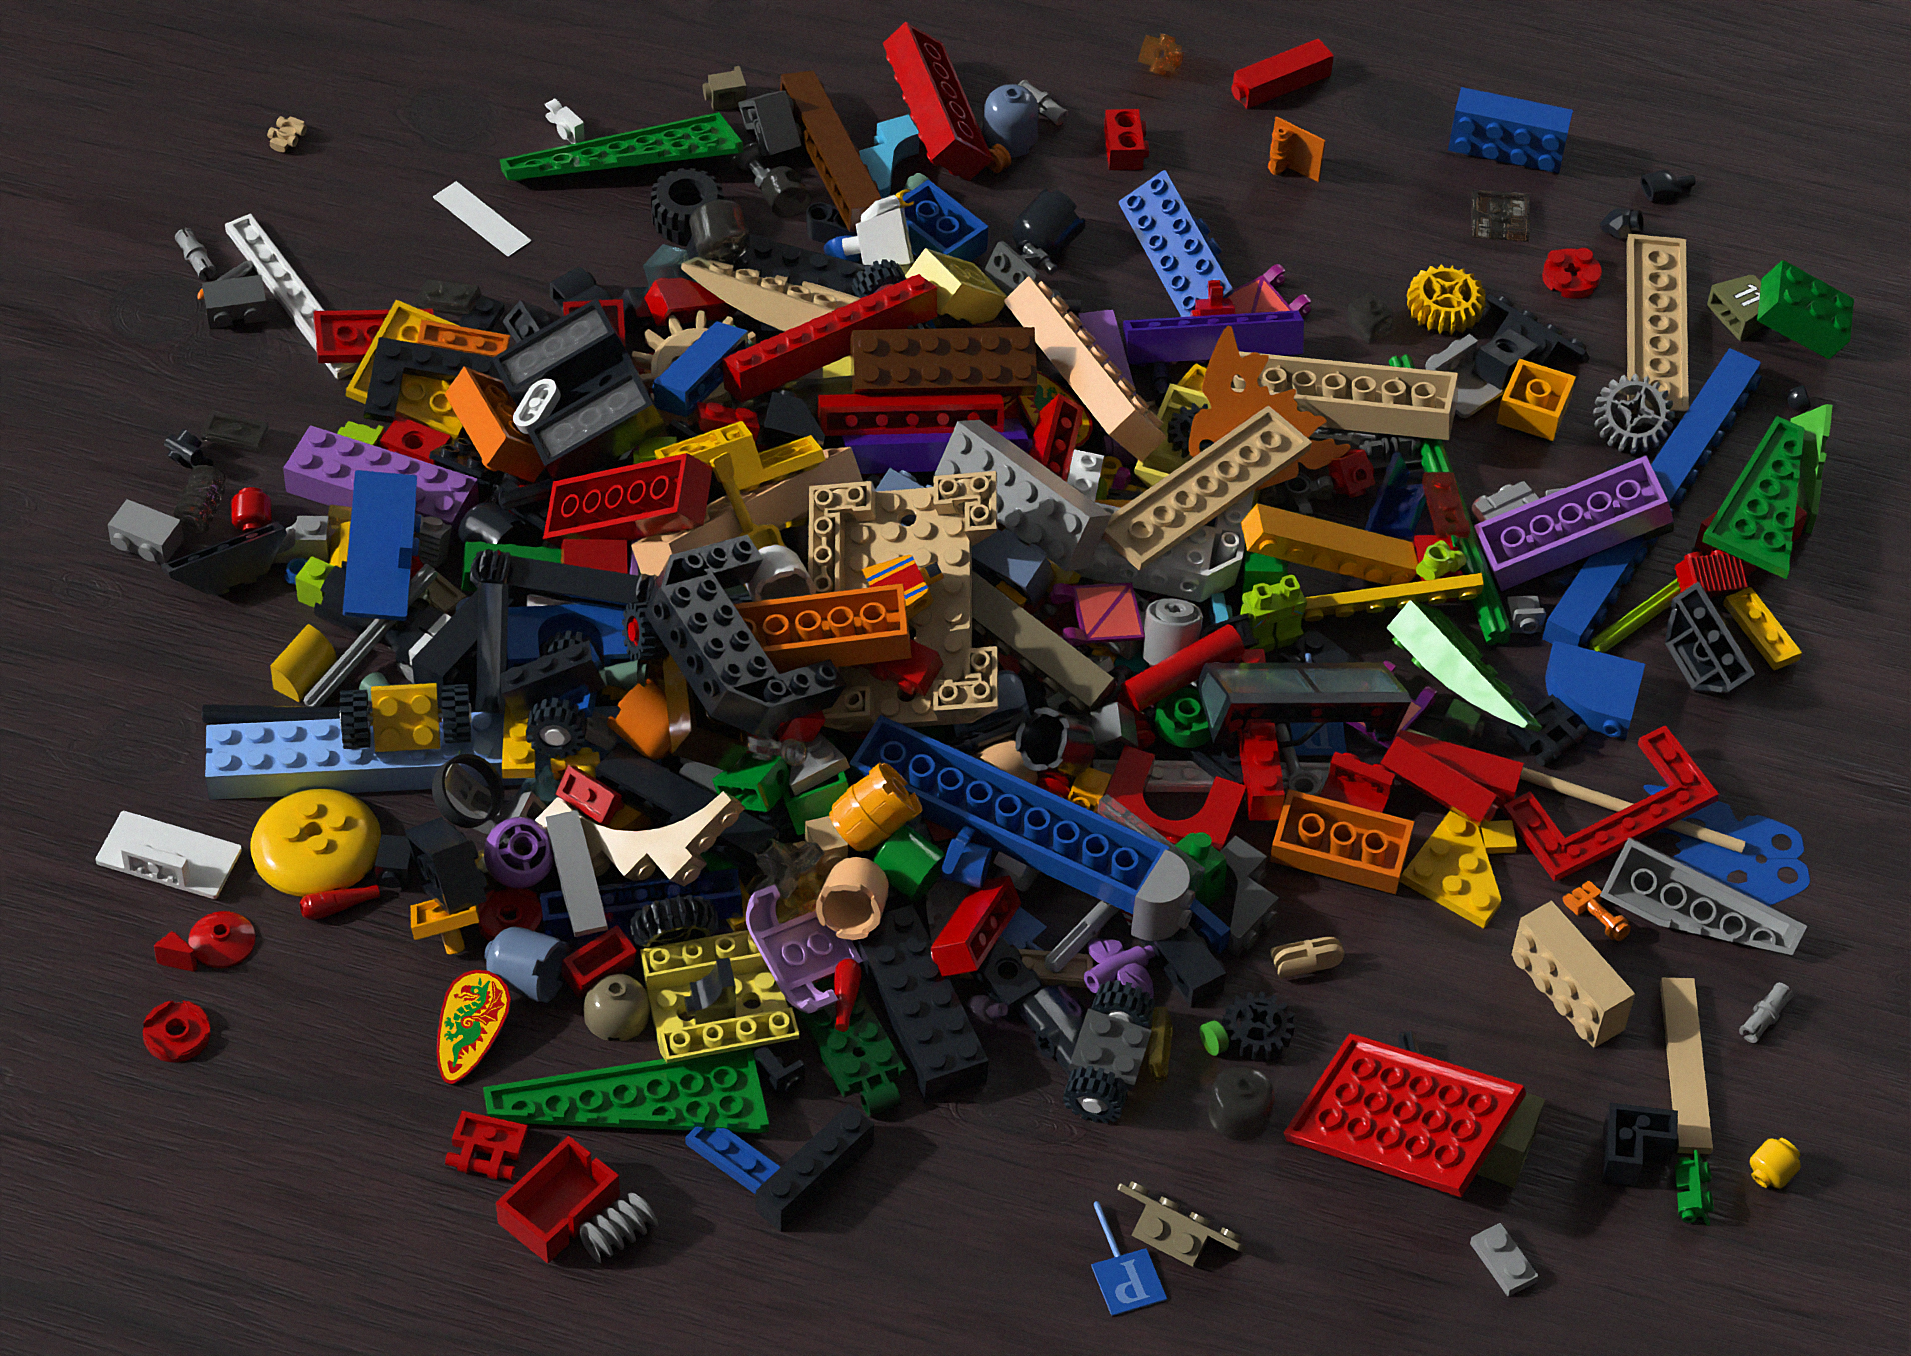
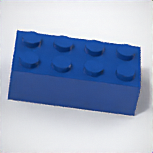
M1461 87L1455 109L1448 151L1559 173L1573 110Z

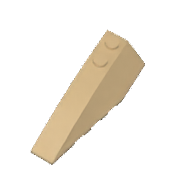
M699 257L692 258L682 263L681 266L684 272L729 305L754 319L782 331L795 328L860 299L859 297L803 281L802 286L787 283L788 277L776 275L775 278L759 277L760 271L739 269L733 271V265Z

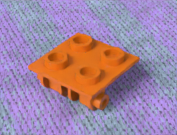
M1276 116L1270 147L1271 160L1268 163V169L1273 175H1279L1288 167L1319 182L1326 140Z

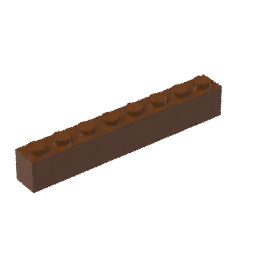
M814 70L781 74L780 91L786 90L787 95H790L794 104L792 114L795 123H798L801 128V140L849 232L857 231L856 224L861 222L862 214L875 201L883 199L878 192L877 183L872 181L867 164H863L859 149L854 147L851 142L849 131L844 129L840 114H836L831 97H827L824 84L818 80Z

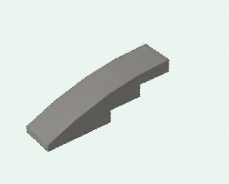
M574 810L545 816L554 860L561 881L562 893L575 937L608 930L578 811Z

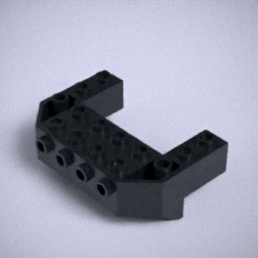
M748 534L670 555L654 583L645 616L710 717L767 740L773 737L782 722L833 707L847 684L832 661L829 659L778 674L724 591V589L750 583L764 560Z

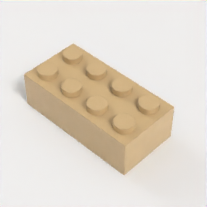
M1551 900L1521 917L1511 954L1514 962L1519 968L1524 969L1530 975L1537 989L1545 992L1553 1001L1556 1010L1568 1018L1575 1026L1578 1035L1582 1039H1586L1595 1048L1624 1031L1635 993Z

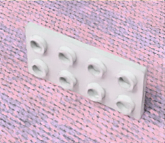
M122 811L96 856V863L100 866L211 899H217L242 852V848L239 844Z

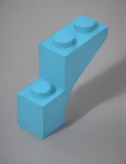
M909 115L877 123V136H874L875 146L859 151L863 164L868 166L872 181L877 183L881 198L890 196L895 166L903 159L919 154V131Z

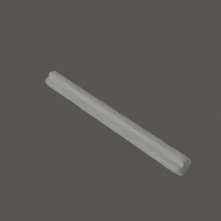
M425 564L409 582L408 608L438 575L437 571L428 564ZM375 619L304 697L303 702L307 706L320 707L398 620Z

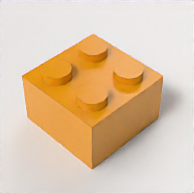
M1519 359L1501 399L1497 423L1554 441L1571 401L1576 376Z

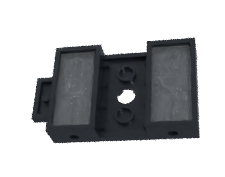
M597 298L492 358L509 395L517 407L529 388L539 380L551 379L560 390V399L550 416L527 429L544 466L554 481L589 474L668 428L611 320Z

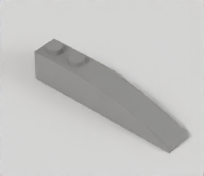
M1628 837L1600 894V897L1659 926L1789 955L1794 954L1807 928V925L1631 837Z

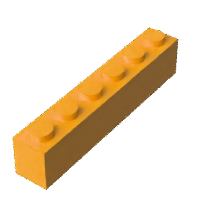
M1258 503L1241 522L1247 551L1388 586L1409 583L1417 574L1416 566L1418 562L1413 542Z

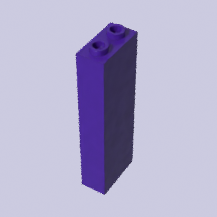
M1018 418L1004 419V432L998 433L1029 454L1033 443L1032 439H1028L1027 429L1022 427ZM952 433L838 436V448H852L860 474L887 473L889 468L898 473L901 470L906 472L936 471Z

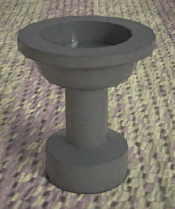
M756 142L749 143L743 147L744 152L734 155L731 164L736 170L750 169L756 176V186L761 191H765L776 183L778 175L772 168L764 169L759 163L761 156L760 145Z

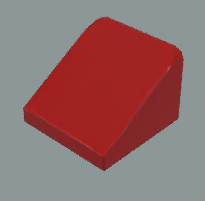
M171 931L155 943L156 962L160 965L192 972L197 970L195 950L176 932Z

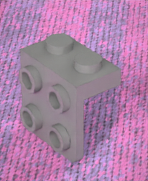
M1470 334L1461 340H1455L1441 353L1432 355L1425 365L1426 370L1458 373V402L1455 413L1461 418L1470 417L1502 396L1505 387L1500 390L1471 373L1475 364L1473 356L1476 352L1478 340Z

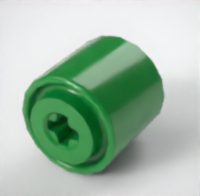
M903 825L888 840L886 839L882 842L874 856V863L878 864L885 872L890 886L912 902H917L929 892L941 876L946 853L910 826Z

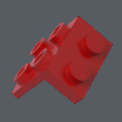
M1335 751L1330 762L1329 775L1319 797L1383 813L1393 789L1395 774L1391 773L1383 765L1373 764L1372 766L1362 762L1354 754H1341Z

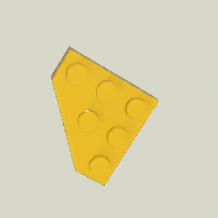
M1449 811L1401 874V883L1483 929L1501 905L1502 899L1478 826L1452 811Z

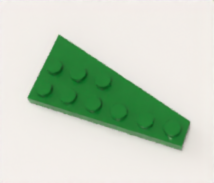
M1776 416L1705 531L1702 542L1787 579L1790 569L1789 562L1792 551V534L1795 522L1804 427Z

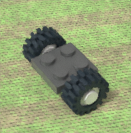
M1115 980L1114 984L1111 981H1107L1105 985L1101 984L1097 990L1092 1008L1087 1010L1068 1068L1072 1072L1063 1094V1102L1066 1103V1108L1072 1109V1113L1075 1115L1082 1114V1119L1087 1120V1117L1092 1118V1122L1098 1123L1099 1119L1103 1123H1109V1120L1112 1122L1117 1121V1118L1121 1117L1128 1091L1132 1092L1152 1031L1148 1028L1155 1009V1000L1150 998L1151 994L1147 991L1142 993L1143 988L1139 986L1136 988L1131 987L1132 983L1126 982V985H1122L1121 981Z

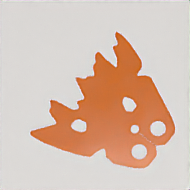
M1227 326L1217 341L1202 385V392L1207 397L1212 408L1201 409L1194 416L1189 437V452L1194 458L1201 453L1199 444L1202 440L1208 439L1214 443L1268 405L1307 438L1318 427L1326 423L1327 420L1320 415L1314 416L1309 411H1298V404L1294 400L1296 389L1270 395L1267 386L1259 387L1257 380L1267 364L1269 356L1252 352L1243 358L1240 357L1233 329L1231 326ZM1237 374L1246 382L1243 392H1235L1231 388L1233 377ZM1332 438L1323 441L1310 440L1312 442L1310 451L1271 477L1254 491L1296 478L1299 471L1298 462H1301L1308 469L1316 470L1331 463V459L1343 456L1349 451L1351 446L1349 444L1336 445Z

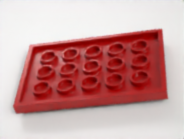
M1349 1033L1284 1131V1135L1288 1142L1462 1197L1525 1098L1526 1091L1524 1085Z

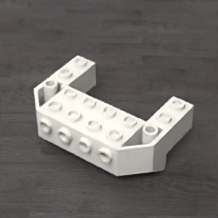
M1074 449L1067 483L1095 502L1104 455ZM1254 490L1216 517L1214 528L1202 526L1140 571L1102 538L1088 569L1074 571L1085 578L1109 583L1132 582L1133 588L1202 602L1210 598L1211 594L1220 593L1236 583L1245 546L1241 522L1251 511ZM1095 502L1111 515L1120 509V507Z

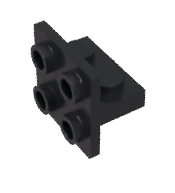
M456 438L430 451L429 458L437 461V466L477 478L479 499L484 501L490 499L489 495L497 471H492L483 465L482 457L472 441L465 438Z

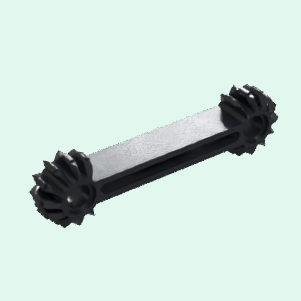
M486 549L485 551L477 552L470 569V580L475 583L474 585L477 588L478 582L509 584L508 595L515 593L623 611L626 610L627 604L649 601L654 583L658 578L655 574L647 575L644 573L638 576L510 555L509 552H501L499 549L497 551Z

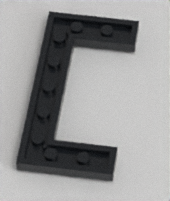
M379 337L363 418L393 423L403 373L453 382L465 366L499 380L502 379L491 356Z

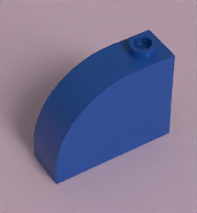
M1553 641L1545 675L1546 689L1549 696L1553 694L1575 713L1573 723L1578 726L1584 724L1588 730L1626 740L1645 664Z

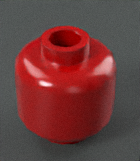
M256 487L243 488L232 498L231 518L234 527L242 530L245 534L272 522L271 498L263 493L262 489Z

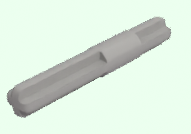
M1101 900L1045 957V968L1053 973L1059 972L1120 908Z

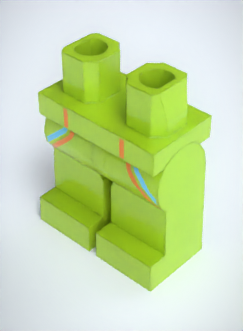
M1294 575L1284 576L1280 583L1271 586L1265 583L1254 585L1252 591L1243 593L1242 600L1244 604L1241 607L1240 615L1251 614L1250 625L1254 637L1258 638L1260 644L1249 649H1264V653L1275 649V644L1278 649L1292 645L1304 635L1301 629L1302 615L1305 613L1307 601Z

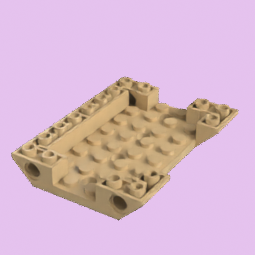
M996 471L934 476V487L876 492L871 481L809 486L808 573L816 586V594L869 588L870 586L862 569L905 555H912L919 569L936 561L944 576V579L927 586L934 602L908 620L909 630L916 632L914 641L937 651L944 664L925 697L916 693L914 699L909 702H903L900 700V695L903 691L897 687V683L888 679L885 682L873 677L869 670L861 666L858 669L851 666L836 667L847 685L833 707L822 710L826 718L823 724L824 727L844 732L871 730L880 715L908 728L973 723L999 709L998 647L972 648V546L998 531ZM910 514L916 516V521L911 526H902L900 524L904 516Z

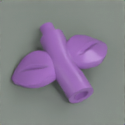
M1091 938L1087 945L1088 952L1099 963L1084 973V982L1091 992L1097 993L1101 984L1105 985L1107 981L1114 982L1117 980L1121 981L1122 985H1126V982L1132 983L1131 987L1133 988L1139 986L1143 988L1142 993L1147 991L1151 994L1150 998H1153V983L1148 971L1145 969L1148 966L1149 959L1155 957V952L1150 945L1144 948L1135 946L1124 951L1121 942L1117 940Z

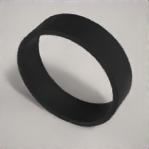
M473 754L458 755L440 766L434 775L432 794L435 804L448 821L459 827H478L494 818L503 806L504 787L500 775L488 761L480 756ZM451 764L468 765L477 770L486 780L491 793V807L485 818L475 819L459 812L451 803L445 788V777Z

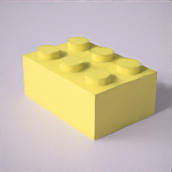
M927 248L923 250L905 275L908 279L911 276L920 274L937 287L938 314L944 315L946 313L956 320L963 318L973 325L980 323L990 326L1004 307V300L1008 297L974 263Z

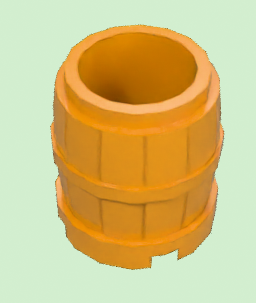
M880 762L869 771V775L850 786L832 805L829 817L841 837L856 851L863 852L865 850L870 851L884 840H888L896 830L922 812V805L915 792L909 796L905 788L908 784L907 781L889 764L885 762L881 764Z

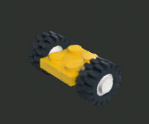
M437 683L371 686L372 712L370 713L367 689L340 691V726L344 749L370 748V726H373L375 752L440 749L439 722H442V718L445 744L471 742L472 716L468 684L442 685V708H438Z

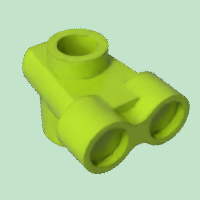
M1440 540L1434 545L1427 547L1423 560L1416 566V573L1426 581L1440 579L1441 576L1449 571L1456 572L1466 564V557L1460 551H1452L1445 541Z

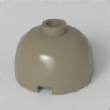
M621 973L607 974L599 978L588 989L583 1004L585 1023L589 1030L599 1038L609 1041L608 1037L619 1038L620 1041H627L638 1036L647 1027L650 1014L649 997L643 985L631 976Z

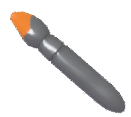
M251 260L245 261L215 281L241 278L253 269L254 264ZM203 288L198 293V300L204 299Z

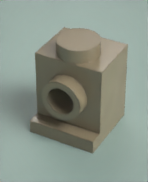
M735 66L734 71L708 75V83L702 85L705 100H710L713 111L739 107L738 102L746 100V83L740 66Z

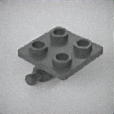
M1000 241L997 243L983 273L1009 296L1028 276L1037 283L1040 274L1035 268L1043 269L1049 275H1053L1057 271V266L1051 262V257L1043 249H1037L1032 243H1027L1023 247V252L1026 255H1018L1004 241ZM1005 304L1001 312L1011 321H1018Z

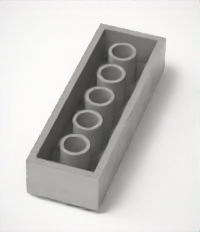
M957 421L934 475L996 471L997 521L1029 545L1035 544L1046 552L1045 556L1064 571L1088 569L1112 515L983 421Z

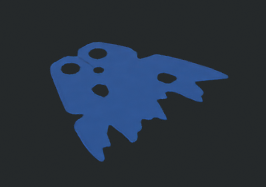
M1656 785L1643 786L1650 795L1667 788ZM1717 801L1681 820L1685 821L1687 818L1698 819L1705 823V828L1746 841L1742 853L1667 828L1656 831L1674 834L1681 838V841L1675 844L1681 853L1672 858L1768 906L1800 893L1810 883L1807 866L1797 859L1804 852L1803 840L1797 830L1761 815H1749L1739 822L1732 813L1730 806L1723 802ZM1777 834L1788 836L1792 841L1791 848L1785 851L1776 849L1772 845L1773 836ZM1760 854L1766 856L1767 862L1763 864L1758 863L1756 856ZM1783 867L1794 869L1798 874L1797 881L1791 884L1782 882L1777 875L1779 869ZM1741 870L1747 874V882L1739 884L1728 882L1727 876L1731 872Z

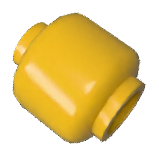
M1784 1138L1779 1140L1767 1139L1750 1158V1165L1754 1171L1751 1174L1752 1178L1764 1188H1767L1769 1185L1778 1189L1783 1188L1801 1168L1800 1152L1792 1143Z

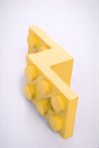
M743 421L654 450L656 459L688 453L710 466L711 459L724 452H728L731 455L735 472L733 478L738 489H742L743 492L755 490L760 487V483L768 480L773 482L784 480L790 476L789 473L800 469L801 471L813 470L819 466L820 462L826 461L822 448L812 435L758 453L753 436Z

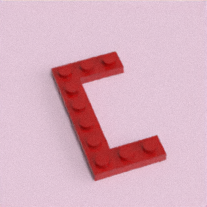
M1666 725L1640 737L1638 746L1669 787L1565 838L1531 791L1503 805V813L1508 820H1512L1513 827L1554 882L1622 849L1628 837L1638 841L1718 801L1719 793Z

